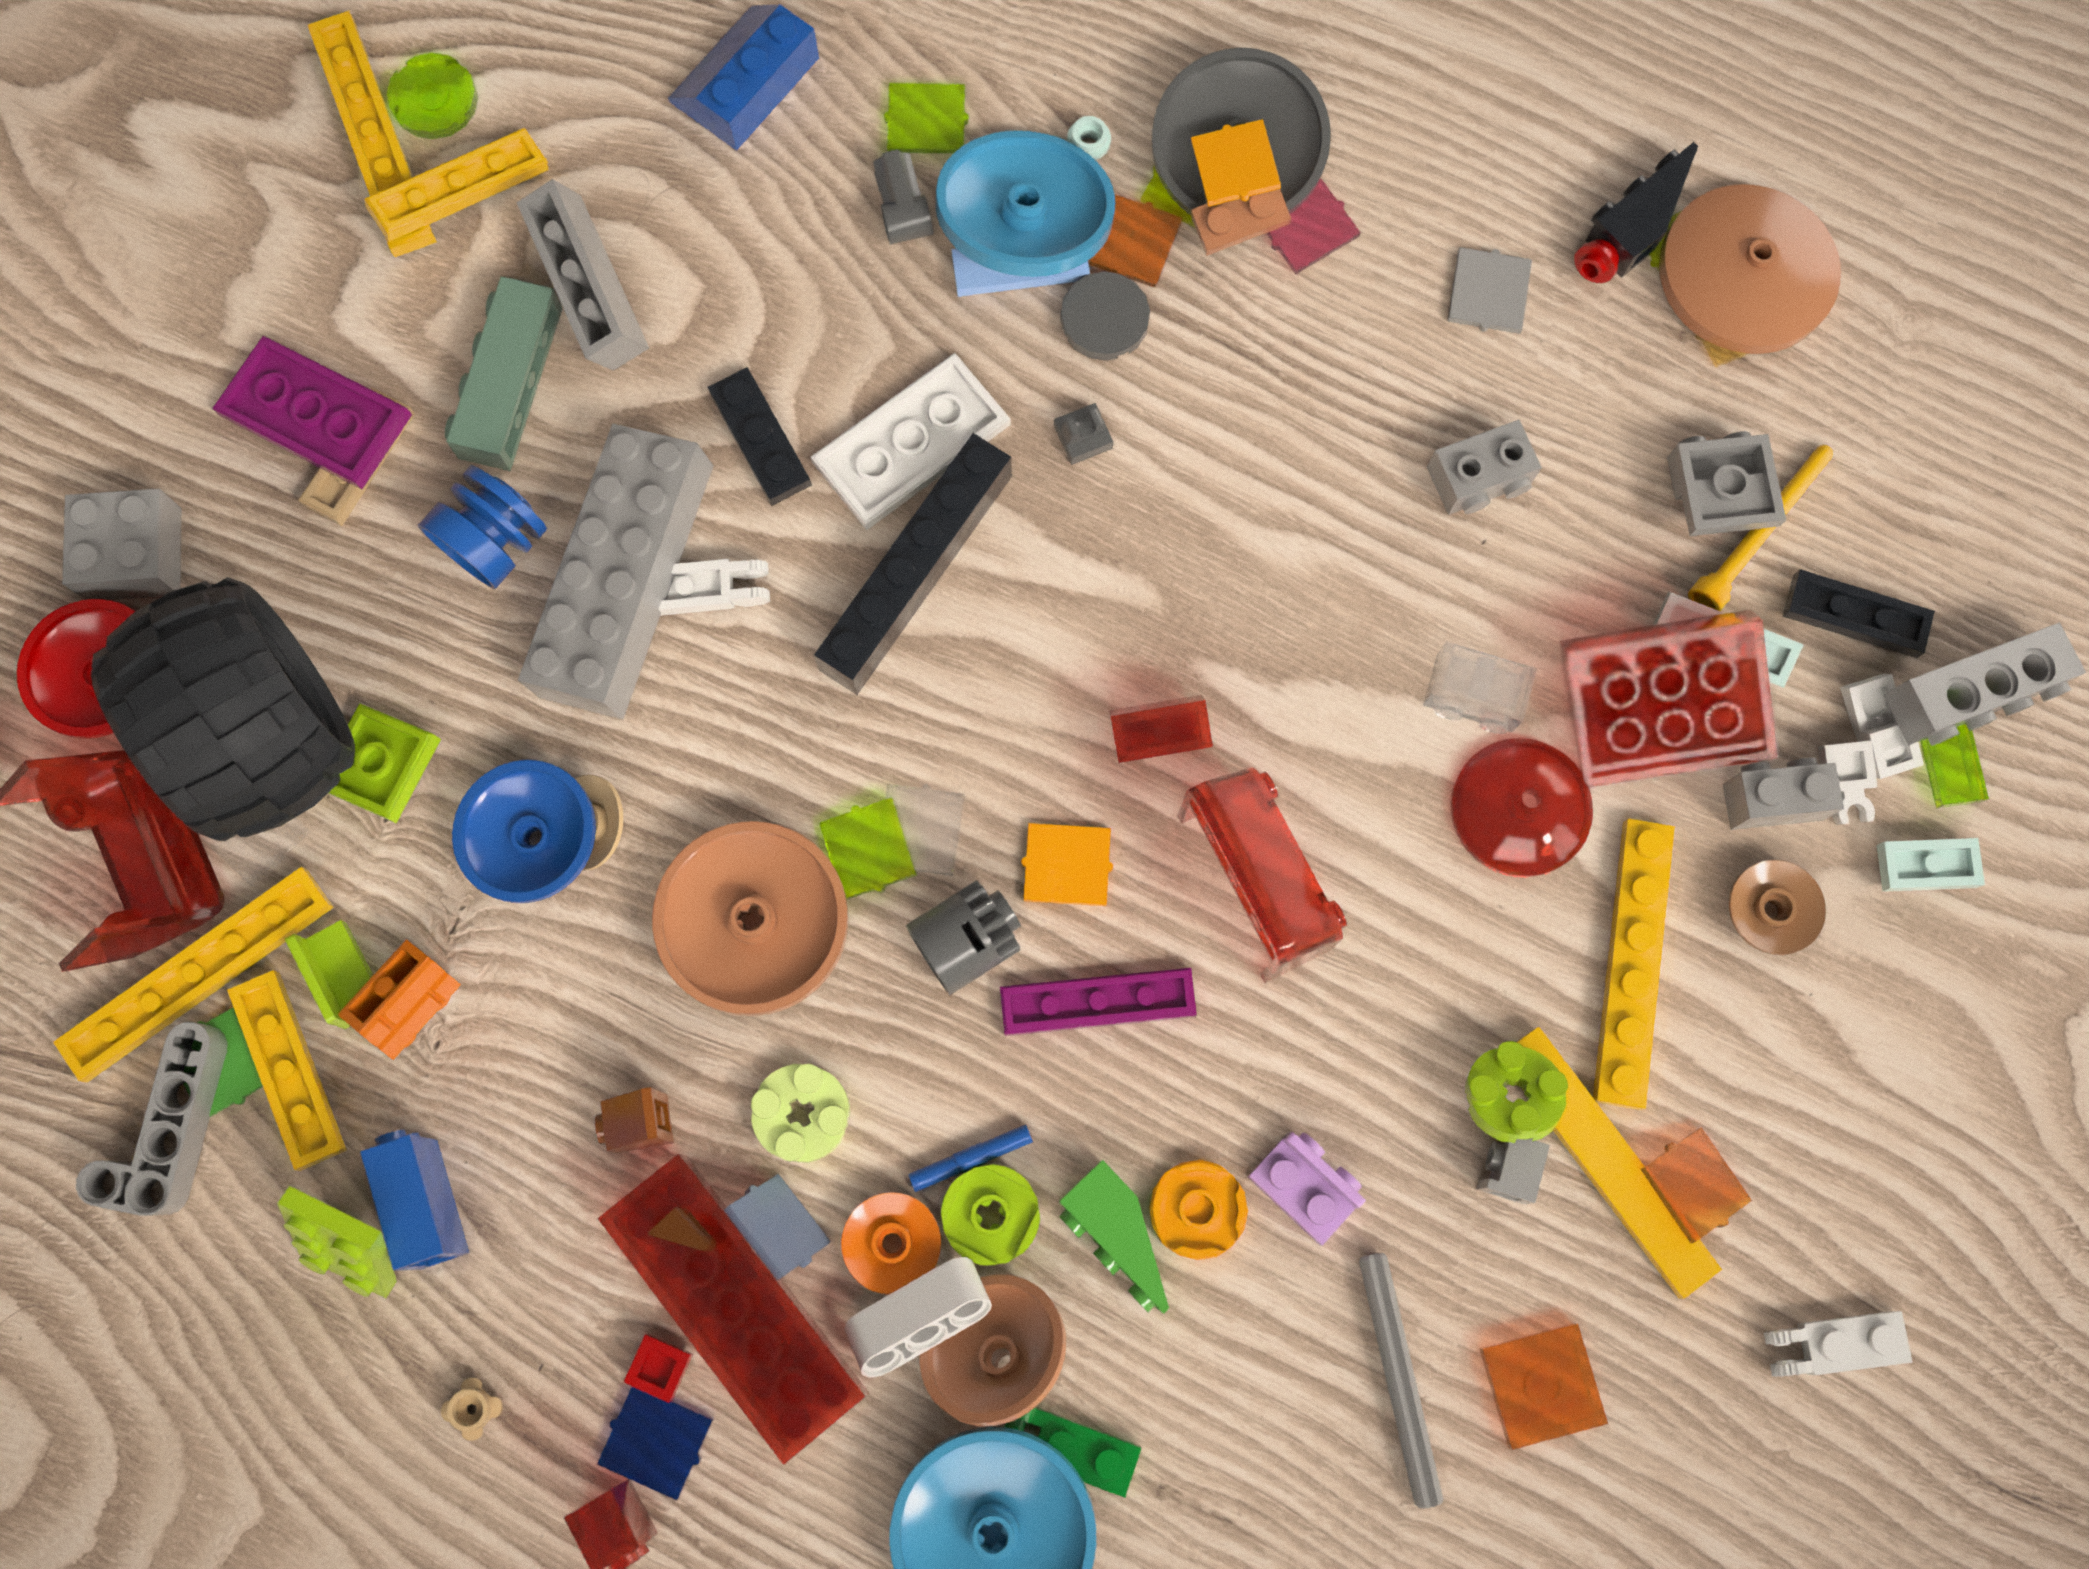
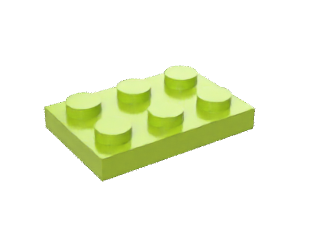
M289 1186L277 1204L285 1221L284 1227L292 1237L291 1244L300 1255L299 1262L318 1274L325 1275L327 1270H330L344 1277L343 1284L362 1296L369 1297L371 1292L387 1298L397 1279L382 1232Z

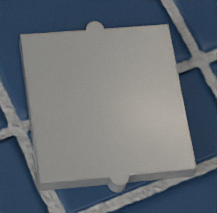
M1460 247L1456 261L1448 322L1477 326L1482 332L1494 329L1520 334L1523 328L1532 259L1503 255L1497 249H1494L1492 252H1485Z

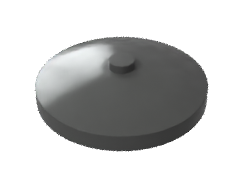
M1230 48L1199 58L1173 79L1161 97L1155 113L1152 129V153L1161 183L1171 198L1184 211L1191 214L1192 209L1207 204L1191 137L1221 130L1226 124L1233 127L1263 119L1281 182L1280 190L1289 214L1298 209L1308 199L1319 183L1326 166L1331 143V129L1327 108L1321 94L1300 68L1272 52L1254 48Z

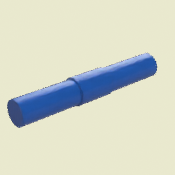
M1025 1124L985 1142L977 1143L956 1152L952 1156L909 1173L908 1176L914 1191L918 1192L1033 1143V1140Z

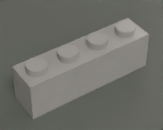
M552 179L518 201L519 210L585 358L614 371L649 349L581 195Z

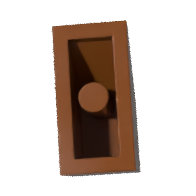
M648 1087L600 1101L602 1114L595 1115V1130L599 1144L606 1143V1151L621 1153L674 1143L667 1094Z

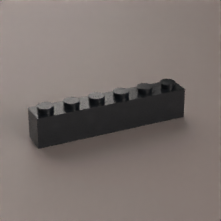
M975 433L971 434L815 652L814 658L820 672L854 694H859L1011 479L1012 457Z

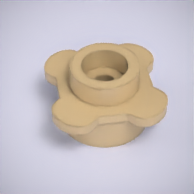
M468 1378L461 1383V1391L442 1405L441 1416L445 1421L450 1422L454 1428L462 1431V1437L465 1440L474 1441L483 1435V1427L491 1418L500 1416L503 1410V1403L499 1397H491L482 1389V1382L479 1379ZM470 1404H474L476 1406V1412L474 1414H470L468 1412V1406Z

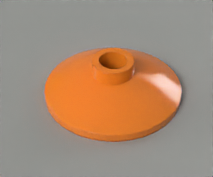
M895 1192L878 1194L858 1205L846 1221L841 1240L842 1255L847 1269L858 1283L871 1291L891 1294L935 1268L941 1251L939 1226L931 1211L914 1197ZM891 1233L897 1234L902 1240V1246L896 1253L887 1252L883 1246L884 1238Z

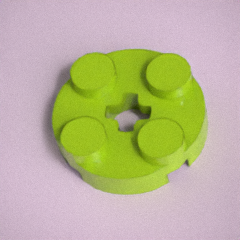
M1514 1041L1503 1042L1498 1048L1482 1054L1472 1065L1465 1083V1094L1470 1105L1468 1111L1472 1120L1486 1134L1503 1142L1515 1143L1517 1139L1527 1140L1533 1138L1532 1141H1536L1546 1137L1557 1126L1566 1107L1568 1081L1565 1075L1544 1055L1533 1049L1523 1047ZM1516 1085L1521 1087L1528 1100L1524 1101L1518 1098L1514 1103L1506 1098L1508 1090L1505 1086Z
M993 1164L975 1167L957 1177L948 1188L941 1208L944 1233L952 1248L962 1257L969 1258L973 1263L979 1265L1003 1264L1023 1254L1032 1244L1040 1224L1038 1199L1029 1182L1018 1172L1001 1165ZM992 1201H997L1001 1204L999 1213L1005 1216L1003 1224L1000 1226L993 1223L989 1230L982 1228L980 1225L983 1218L976 1214L980 1205L988 1207Z

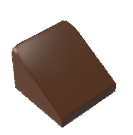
M675 1207L648 1232L650 1236L702 1251H712L717 1247V1241L687 1208Z

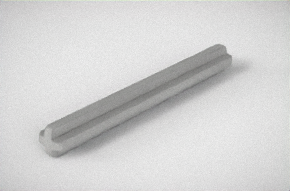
M1384 1253L1366 1255L1360 1258L1359 1263L1414 1504L1419 1508L1435 1507L1442 1504L1443 1496L1388 1258Z

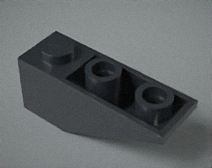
M1695 142L1691 143L1680 153L1675 149L1669 152L1655 167L1657 172L1648 179L1644 175L1638 177L1623 193L1624 198L1616 205L1612 201L1607 202L1592 217L1591 222L1594 226L1585 241L1589 243L1600 239L1609 242L1615 247L1619 254L1617 274L1621 278L1651 255L1665 235L1698 149V145Z

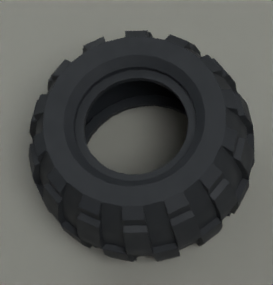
M227 577L215 585H210L207 581H203L171 591L131 614L107 637L106 647L93 655L91 670L93 689L102 712L117 740L139 773L164 804L184 824L205 837L217 841H227L235 835L249 837L280 827L314 807L339 783L341 779L339 774L351 768L354 763L355 743L352 733L328 686L282 619L265 599L248 584Z

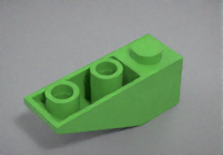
M1102 1160L1059 1201V1204L1065 1209L1059 1215V1218L1078 1238L1086 1232L1099 1246L1093 1252L1095 1257L1112 1275L1121 1269L1134 1283L1127 1291L1147 1312L1155 1306L1164 1314L1169 1309L1138 1197Z

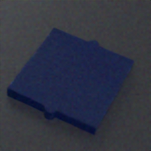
M631 1387L618 1418L610 1421L612 1431L597 1465L674 1500H679L693 1465H698L701 1462V1456L698 1454L714 1419L674 1401L667 1403Z

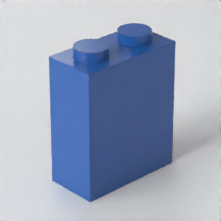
M402 1129L376 1137L374 1139L375 1147L360 1151L393 1270H423L470 1253L438 1140L421 1137L419 1132L406 1135V1131Z

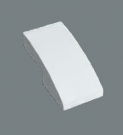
M1880 674L1840 687L1858 742L1872 740L1876 778L1882 779L1924 765L1919 743L1908 746L1883 696L1885 693L1896 688L1892 674Z

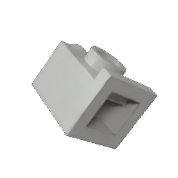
M1533 1138L1527 1140L1517 1139L1515 1143L1500 1140L1499 1142L1493 1141L1488 1151L1485 1165L1486 1170L1491 1171L1490 1178L1479 1180L1476 1190L1521 1204L1535 1203L1550 1145L1532 1141Z

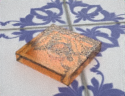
M1578 1323L1567 1324L1479 1348L1508 1449L1515 1450L1608 1424Z

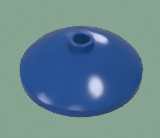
M519 760L505 763L481 776L462 798L455 814L452 829V844L456 861L464 876L472 885L495 899L509 903H532L544 900L565 889L585 867L595 841L596 819L594 809L588 794L580 783L561 768L537 760ZM540 830V841L535 845H530L529 838L531 834Z

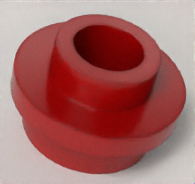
M1597 239L1583 244L1577 250L1574 256V263L1583 278L1593 283L1603 284L1609 282L1617 273L1619 254L1612 244Z

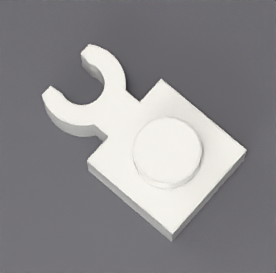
M1872 740L1818 746L1820 764L1836 763L1844 810L1832 816L1835 824H1849L1847 812L1851 805L1858 808L1860 822L1873 821L1875 809L1872 802L1864 794V789L1877 787Z

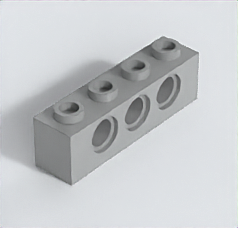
M2059 622L1912 678L1883 696L1908 746L1927 738L1931 746L1960 734L1956 728L1960 725L1966 724L1968 730L1972 731L1995 721L1997 717L1994 712L2003 709L2006 716H2010L2033 706L2032 697L2040 695L2043 702L2067 693L2072 690L2068 682L2085 674L2086 671Z

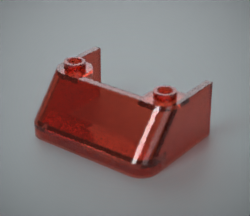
M124 750L25 760L0 788V806L42 801L48 817L59 828L71 832L92 830L125 909L124 911L114 912L107 916L98 928H94L58 963L62 972L135 958L210 922L223 909L225 903L224 893L199 834L184 824L164 804L139 773Z
M1250 767L1204 781L1187 789L1177 817L1181 824L1196 817L1271 960V963L1261 974L1264 983H1267L1331 951L1343 940L1342 928L1347 926V921L1338 903L1335 900L1328 902L1274 801L1278 797V793L1271 777L1266 771L1259 774L1254 767Z

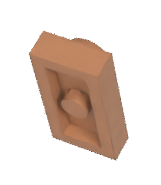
M1280 189L1249 196V199L1245 202L1237 199L1209 207L1208 204L1192 209L1190 214L1206 256L1281 228L1291 222V216Z

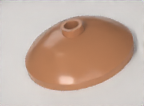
M1012 1275L981 1277L980 1279L992 1304L988 1314L978 1322L919 1356L922 1380L933 1401L948 1415L966 1424L996 1426L1025 1415L1047 1396L1058 1379L1064 1363L1066 1332L1059 1310L1040 1287L1024 1278ZM1010 1355V1361L1004 1367L998 1368L1000 1359Z

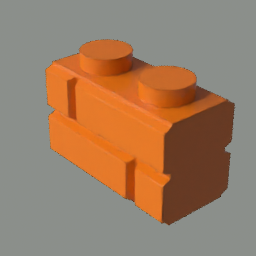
M406 939L338 1013V1016L394 1060L404 1048L413 1043L417 1033L433 1015L447 1005L451 995L461 984Z

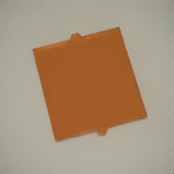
M1115 194V213L1110 235L1103 247L1088 260V264L1111 273L1122 274L1130 280L1156 288L1183 218L1153 208L1151 202L1142 204Z
M1702 1127L1696 1129L1678 1143L1671 1142L1664 1146V1153L1640 1169L1691 1244L1700 1240L1714 1228L1727 1226L1729 1224L1728 1218L1752 1201Z

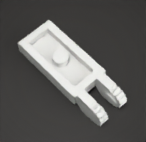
M729 559L674 564L671 572L674 578L666 600L661 601L659 611L661 612L660 616L733 609L734 605L743 607L764 605L770 602V592L767 588L733 589V578L746 580L766 576L768 574V563L757 559L732 562Z
M1902 1311L1798 1323L1797 1328L1764 1333L1766 1344L1784 1346L1789 1345L1791 1342L1801 1341L1804 1359L1780 1360L1770 1364L1773 1377L1800 1374L1822 1375L1912 1363Z

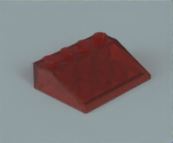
M1752 610L1559 641L1566 692L1585 788L1778 759L1763 620Z

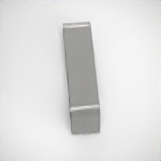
M183 1022L176 1025L168 1033L133 1161H94L81 1169L76 1179V1190L84 1203L140 1216L171 1215L185 1206L191 1191L210 1119L209 1114L227 1053L228 1042L225 1034L219 1028L195 1022ZM194 1040L202 1042L200 1051L191 1049ZM185 1065L196 1067V1073L183 1072ZM186 1082L191 1090L190 1098L184 1106H181L177 1100V1092L180 1086ZM173 1131L177 1137V1147L169 1156L164 1149V1140ZM111 1171L115 1177V1187L107 1195L103 1188V1180L106 1174ZM159 1180L164 1188V1196L161 1202L155 1205L151 1198V1189Z

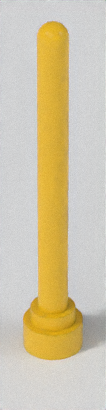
M1818 446L1781 491L1785 515L1833 457V450L1830 446ZM1776 527L1750 530L1716 573L1701 576L1688 591L1689 599L1721 611L1731 598V583Z

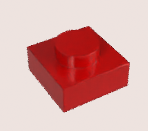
M645 1334L623 1383L670 1403L675 1397L693 1357V1353L653 1335Z

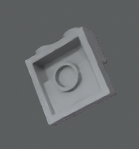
M1741 431L1729 434L1723 439L1707 441L1703 436L1689 437L1680 441L1667 457L1675 500L1682 499L1689 536L1780 527L1786 521L1768 434L1751 436L1750 432Z

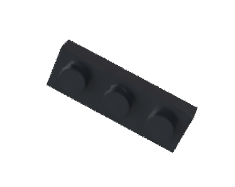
M748 367L707 387L710 396L771 506L812 486L807 472Z
M1799 569L1793 575L1783 617L1918 658L1925 653L1935 611Z

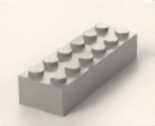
M612 424L518 681L537 697L624 719L661 615L659 611L661 601L666 600L674 575L671 573L673 566L680 562L713 469V464L697 443Z

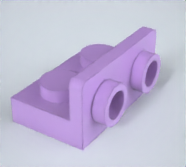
M1289 1132L1248 1175V1178L1317 1244L1323 1246L1355 1209L1360 1208L1366 1201L1358 1193L1362 1186L1344 1168L1339 1167L1334 1171L1321 1159L1325 1151L1309 1135L1303 1132L1298 1137L1295 1133Z

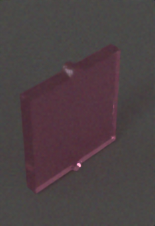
M1320 178L1319 183L1308 199L1290 214V224L1266 234L1272 241L1271 248L1278 250L1293 272L1298 274L1360 237L1361 232L1345 212V203L1341 200L1337 201Z

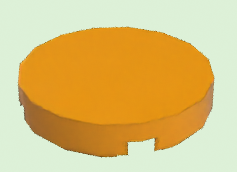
M1194 1160L1179 1163L1162 1175L1152 1190L1149 1214L1152 1229L1165 1247L1178 1256L1201 1260L1218 1257L1235 1244L1245 1229L1248 1208L1244 1190L1228 1170L1217 1163Z

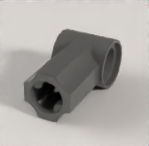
M899 150L883 153L880 158L873 161L878 189L883 201L881 210L889 244L933 235L928 203L925 195L920 194L910 153H903Z

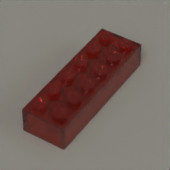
M678 1153L597 1219L781 1463L785 1465L869 1394V1391L781 1278L777 1281L725 1213L726 1205L690 1158ZM675 1207L687 1208L717 1241V1247L712 1251H702L650 1236L648 1232Z

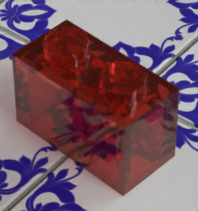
M1202 694L1109 710L1118 763L1213 747L1206 700Z
M630 1478L563 1517L589 1569H605L606 1567L608 1569L627 1568L641 1559L640 1557L650 1552L646 1542L658 1534Z

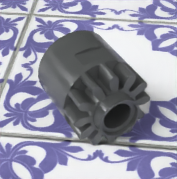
M977 880L905 925L919 951L949 996L1016 954L1021 948L1013 933L1021 927L1014 911L999 890L988 896L984 887Z

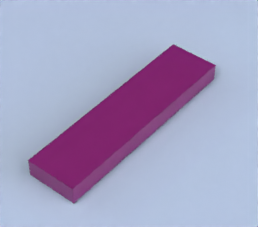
M1191 967L1000 987L1004 1036L1197 1016Z

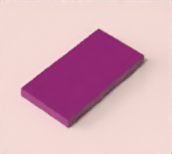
M265 336L261 337L212 408L220 417L361 490L412 416V413L406 407Z

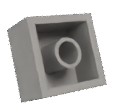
M161 489L65 495L62 584L84 600L162 597L171 591L180 589L182 508Z

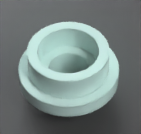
M1084 116L1070 127L1067 141L1081 148L1097 160L1108 152L1111 145V133L1101 119L1094 116ZM1085 138H1092L1096 142L1085 143L1082 142V140Z

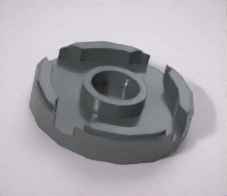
M1104 271L1086 275L1071 286L1063 298L1060 321L1062 329H1064V333L1068 337V342L1074 350L1091 359L1109 361L1118 359L1119 355H1124L1127 352L1129 354L1139 347L1147 335L1150 309L1146 295L1136 282L1122 274Z

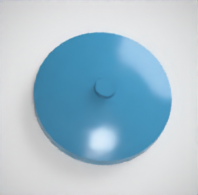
M1004 131L985 135L965 144L944 164L936 187L937 219L942 231L951 244L977 264L1009 275L1027 277L1048 276L1069 271L1087 262L1107 241L1115 213L1113 186L1100 164L1076 145L1061 138L1039 132Z
M983 1427L971 1429L953 1435L934 1446L915 1464L907 1475L895 1501L891 1516L889 1536L891 1560L894 1569H1092L1096 1552L1094 1508L1086 1485L1077 1470L1061 1452L1049 1443L1027 1432L1011 1428Z

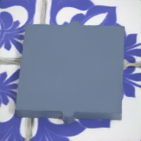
M779 1174L758 1187L751 1185L745 1191L743 1197L730 1204L724 1210L777 1281L798 1266L805 1268L811 1263V1257L831 1242Z

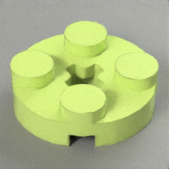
M792 1064L774 1071L761 1083L751 1100V1122L757 1139L768 1152L788 1162L809 1163L829 1155L841 1143L850 1117L849 1099L841 1083L832 1074L813 1064ZM797 1100L803 1105L811 1103L814 1107V1110L809 1113L811 1123L804 1127L798 1121L791 1124L788 1120V1115L793 1112L791 1104Z

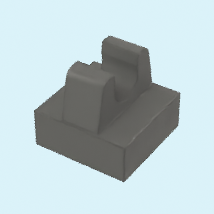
M1096 403L1054 419V428L1071 465L1113 449V439Z

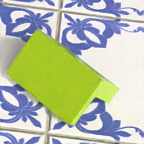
M339 920L306 939L296 934L285 938L325 1021L342 1029L349 1028L350 1025L338 1016V1013L373 976V973L348 924Z

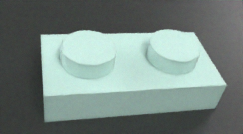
M1978 838L1885 841L1877 845L1883 892L1966 889L1985 885Z

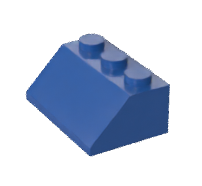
M781 4L751 5L668 97L669 102L737 151L819 59L815 29Z

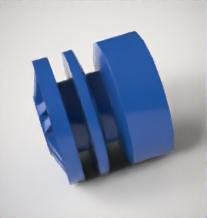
M470 465L462 476L476 492L474 493L456 482L450 488L455 498L463 506L458 512L452 507L438 502L417 527L459 566L486 586L495 590L516 566L510 556L503 550L504 546L509 544L527 553L533 546L519 529L539 539L546 532L547 527L535 514L531 505L516 490L501 479L489 475L476 466Z

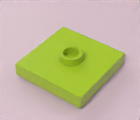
M359 703L348 723L355 743L354 763L351 768L339 774L341 778L339 783L328 794L397 824L441 739L428 731Z

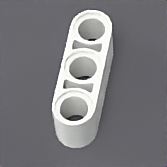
M960 1257L943 1263L858 1312L847 1321L844 1329L862 1375L877 1377L893 1371L978 1322L988 1314L992 1304L973 1261L969 1258Z

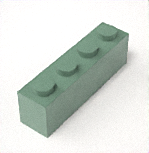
M501 276L496 292H490L486 302L487 319L483 331L478 332L473 341L472 355L474 359L469 373H464L460 380V401L456 413L449 416L445 427L446 442L458 459L511 471L563 309L553 288Z

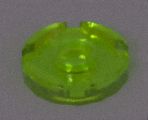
M431 52L414 56L405 62L407 66L402 68L399 73L396 70L391 76L387 89L389 108L401 127L416 137L434 140L452 136L466 127L475 114L478 94L473 77L465 69L466 67L460 65L458 60L449 55Z

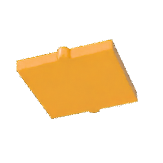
M1263 119L1233 127L1226 124L1221 130L1191 137L1208 207L1237 199L1245 202L1249 199V196L1281 189V182Z
M1028 823L1026 857H1023L1021 860V865L1026 868L1023 901L1106 907L1108 873L1112 872L1114 867L1113 863L1109 862L1111 828Z

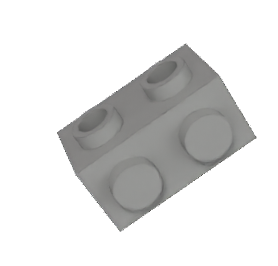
M1520 419L1437 449L1427 465L1429 474L1448 515L1461 510L1465 514L1477 512L1489 505L1490 499L1504 494L1507 499L1522 495L1532 488V482L1542 469Z
M1816 758L1793 760L1787 763V767L1771 769L1769 762L1748 764L1740 768L1741 772L1723 784L1731 830L1823 821L1844 810L1836 763L1817 764Z

